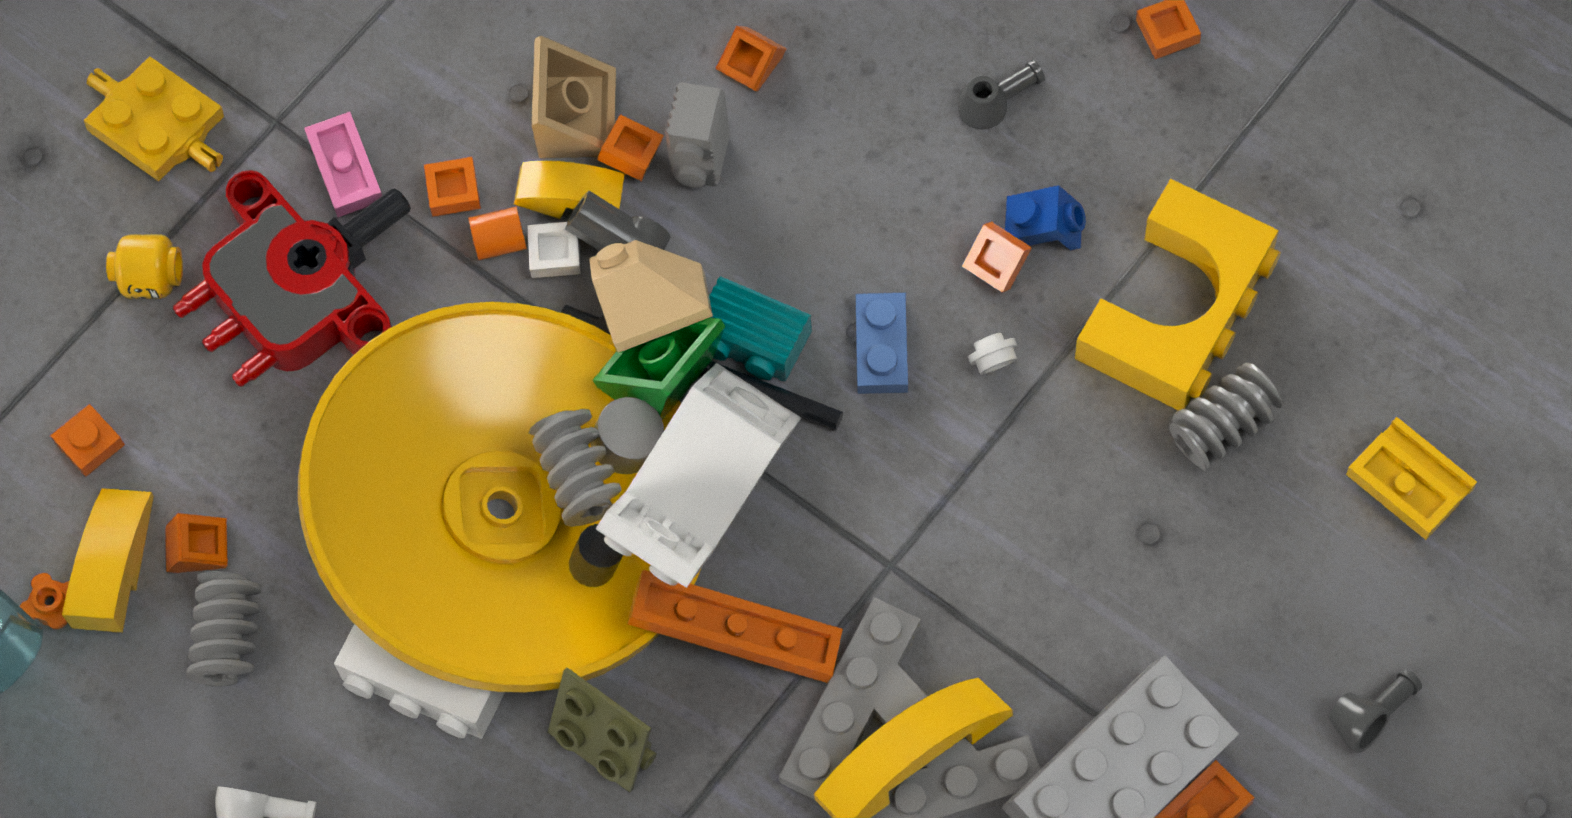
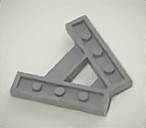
M875 597L873 598L779 776L781 784L815 800L814 793L826 778L858 747L874 715L884 725L913 704L927 697L900 667L921 626L920 618ZM1026 735L979 751L964 737L922 767L923 769L918 770L888 792L890 804L871 818H959L1007 802L1041 770L1029 736Z

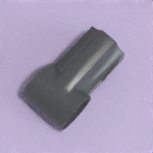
M591 191L583 195L573 209L565 227V230L599 251L614 243L627 244L634 240L665 250L671 238L668 231L653 220L642 216L631 217Z

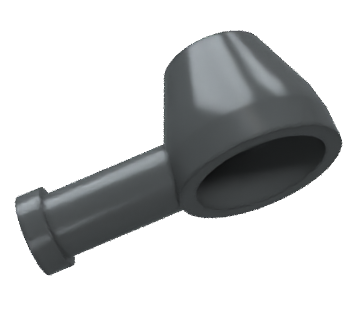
M1032 59L1026 63L1024 68L998 83L987 76H978L972 79L963 88L959 96L958 111L961 119L968 126L975 129L984 130L997 126L1006 115L1008 99L1035 83L1040 84L1045 81V75L1040 65ZM980 91L988 92L990 96L981 99L976 97L975 94Z
M1403 669L1397 674L1396 680L1376 700L1352 693L1343 695L1331 710L1329 719L1343 741L1354 751L1361 753L1379 737L1388 723L1390 715L1410 695H1415L1422 688V683L1413 672Z

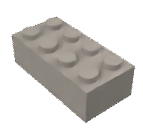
M1164 655L1150 664L1001 808L1010 818H1154L1239 733Z

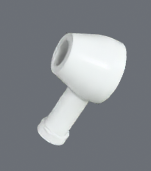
M220 786L217 787L215 796L217 818H314L317 804L315 801L308 800V803Z

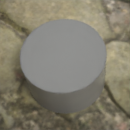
M632 397L616 399L602 410L594 428H597L599 436L595 441L591 442V447H605L607 454L598 462L601 465H612L615 473H637L664 432L662 419L652 406L641 399Z

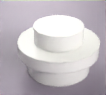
M996 333L975 342L973 345L976 351L968 356L970 364L976 365L981 375L987 374L1015 362L1017 356L1014 349L1018 345L1015 338L1004 340L1002 333Z

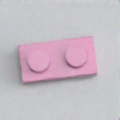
M351 112L304 128L337 217L366 208L382 196Z

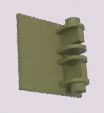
M569 668L564 669L547 733L552 735L564 749L575 752L593 765L605 779L616 782L625 790L631 792L634 788L639 768L643 770L648 769L657 753L650 749L652 743L648 741L651 728Z

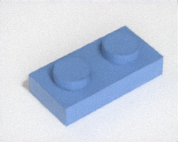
M906 293L856 294L858 394L908 393Z

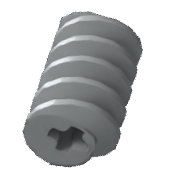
M1246 362L1238 366L1236 375L1229 374L1223 377L1220 387H1209L1205 391L1204 398L1198 397L1190 401L1188 410L1181 409L1176 411L1172 418L1173 423H1169L1170 433L1180 451L1202 471H1207L1210 468L1206 452L1209 451L1216 458L1223 459L1226 457V451L1221 441L1225 439L1234 448H1238L1242 445V439L1238 432L1239 428L1248 435L1254 436L1258 433V428L1253 418L1256 416L1266 425L1271 424L1274 421V417L1269 406L1282 407L1283 401L1277 389L1263 371L1254 364Z
M588 409L558 412L536 422L529 430V434L534 436L532 443L535 451L542 454L540 457L543 470L549 472L547 477L549 486L557 491L554 496L557 506L564 509L562 513L565 525L571 527L582 526L601 520L606 511L613 505L610 499L622 491L620 483H603L605 479L614 473L613 466L610 464L596 466L595 464L607 452L604 446H588L599 436L597 428L581 429V426L592 418L591 412Z
M204 571L197 573V580L201 584L195 588V599L199 604L193 608V619L198 624L191 628V639L196 644L189 648L188 658L194 664L187 668L186 677L203 685H234L238 683V675L253 673L254 665L240 660V655L255 653L256 645L242 640V635L257 633L258 625L244 620V616L259 613L260 605L246 600V596L261 593L262 585L248 580L245 576L226 571Z

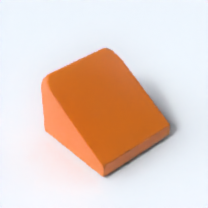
M736 26L715 69L754 91H759L782 59L787 48L751 28Z
M177 513L166 525V572H194L224 569L228 566L227 518Z

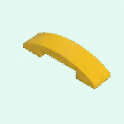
M979 677L941 689L913 704L864 740L826 778L814 793L815 801L832 818H871L890 804L888 793L890 790L964 737L973 745L1012 717L1013 710Z

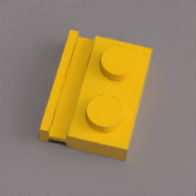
M1398 417L1348 467L1346 473L1349 478L1425 540L1459 506L1460 502L1474 490L1477 483L1475 479Z

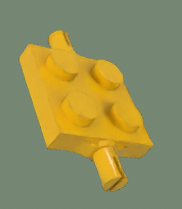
M149 56L128 78L123 79L121 82H117L100 68L94 69V74H89L87 85L104 95L105 99L84 119L86 130L159 182L175 165L186 161L188 158L194 159L209 172L216 170L215 165L217 167L221 165L223 155L206 145L204 141L208 132L224 118L222 106Z

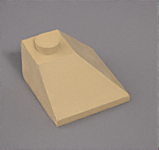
M637 240L627 244L614 243L601 249L596 256L589 258L592 282L618 353L713 316L705 272L701 263Z

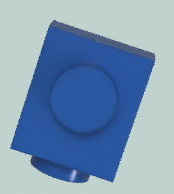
M1058 185L1007 196L1005 230L1029 246L1058 240L1069 250L1081 248V234L1086 225L1085 212L1082 205L1061 186Z

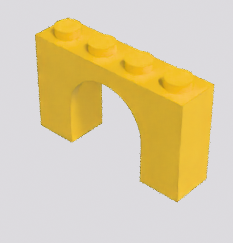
M1170 178L1147 218L1144 240L1200 268L1212 283L1216 301L1197 320L1183 325L1164 326L1149 322L1100 298L1077 338L1075 359L1176 410L1185 409L1191 398H1201L1205 393L1213 374L1207 371L1214 357L1222 360L1228 352L1236 334L1230 328L1237 316L1246 319L1258 296V292L1253 290L1259 277L1262 276L1268 279L1272 274L1281 254L1280 251L1274 249L1279 230Z

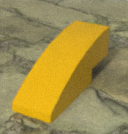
M101 489L78 547L62 616L72 629L123 633L130 590L136 591L154 497L152 492Z

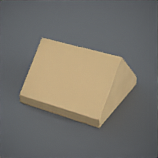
M543 36L535 38L532 130L539 158L598 157L615 124L616 68Z

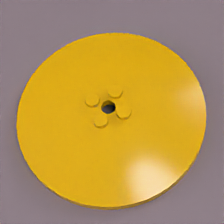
M507 302L464 303L416 315L389 328L355 353L334 376L321 396L311 417L301 451L298 472V506L301 527L309 554L320 578L333 599L360 630L391 655L417 670L458 685L495 692L526 693L558 689L563 671L566 668L572 670L585 681L603 675L630 660L660 635L627 624L639 576L643 570L650 572V564L635 554L631 556L623 555L613 577L606 584L599 587L582 585L573 578L569 570L571 553L581 533L587 527L599 524L601 520L582 526L571 527L565 525L562 518L564 509L557 506L554 498L557 491L549 486L547 480L549 472L543 470L540 463L542 454L535 451L532 443L534 436L529 434L530 428L536 422L558 412L568 410H590L592 418L582 425L581 429L595 426L605 406L614 401L613 398L597 388L593 382L595 376L617 351L611 335L575 317L543 307ZM680 401L675 404L662 420L664 430L681 405ZM614 472L603 481L604 484L620 483L622 491L610 499L612 504L626 492L637 473L619 474ZM494 499H503L513 507L514 516L508 519L496 518L488 510L487 503ZM700 571L697 573V575L694 577L690 584H695Z

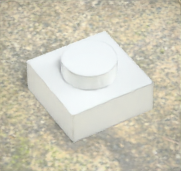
M567 222L527 225L531 278L581 274L579 238L565 230Z

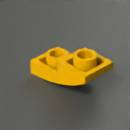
M523 162L519 171L514 205L560 219L566 207L574 209L583 195L591 191L619 209L625 173L574 162Z

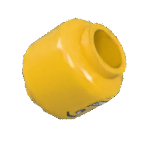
M162 234L126 235L119 240L116 252H109L107 255V278L109 281H116L119 292L125 298H165L171 294L174 286H180L182 282L183 259L181 249L173 247L171 240Z

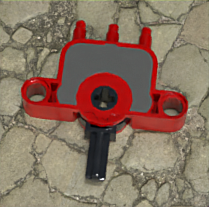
M252 170L241 171L228 181L225 189L226 198L240 226L216 243L206 253L202 263L205 279L184 294L181 300L173 305V310L178 317L184 318L190 312H195L214 298L218 306L229 318L211 330V334L202 340L204 347L209 352H213L243 333L257 349L258 352L232 374V379L239 387H243L249 381H254L272 366L287 372L300 370L313 363L340 341L354 355L369 342L361 340L366 333L376 330L383 333L392 327L386 312L356 279L355 268L366 260L362 248L408 214L411 210L410 204L400 191L391 189L344 225L335 217L327 223L315 220L304 221L265 176ZM252 197H261L258 202L252 205H243L246 200Z

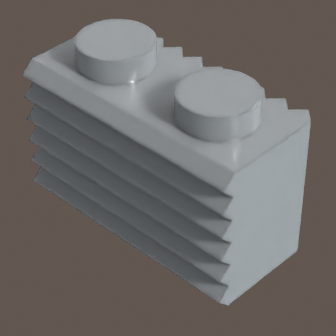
M681 82L676 85V93L673 94L674 102L671 103L672 110L669 112L670 119L667 120L668 128L665 129L671 174L675 180L688 187L717 186L730 137L725 91L720 88Z

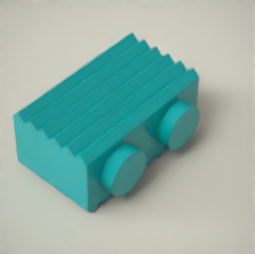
M720 276L717 279L716 285L713 286L712 292L709 294L713 314L710 318L722 319L726 327L713 359L725 361L727 358H732L736 362L743 363L749 373L760 379L771 380L772 377H777L780 381H786L812 333L811 315Z

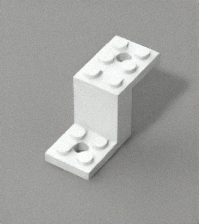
M716 363L691 387L626 492L606 511L596 530L606 535L604 541L613 550L625 556L635 554L649 563L650 572L661 581L673 586L680 583L687 588L712 555L774 456L792 434L801 417Z

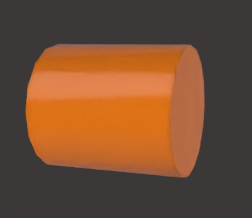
M517 206L468 218L479 261L527 249Z

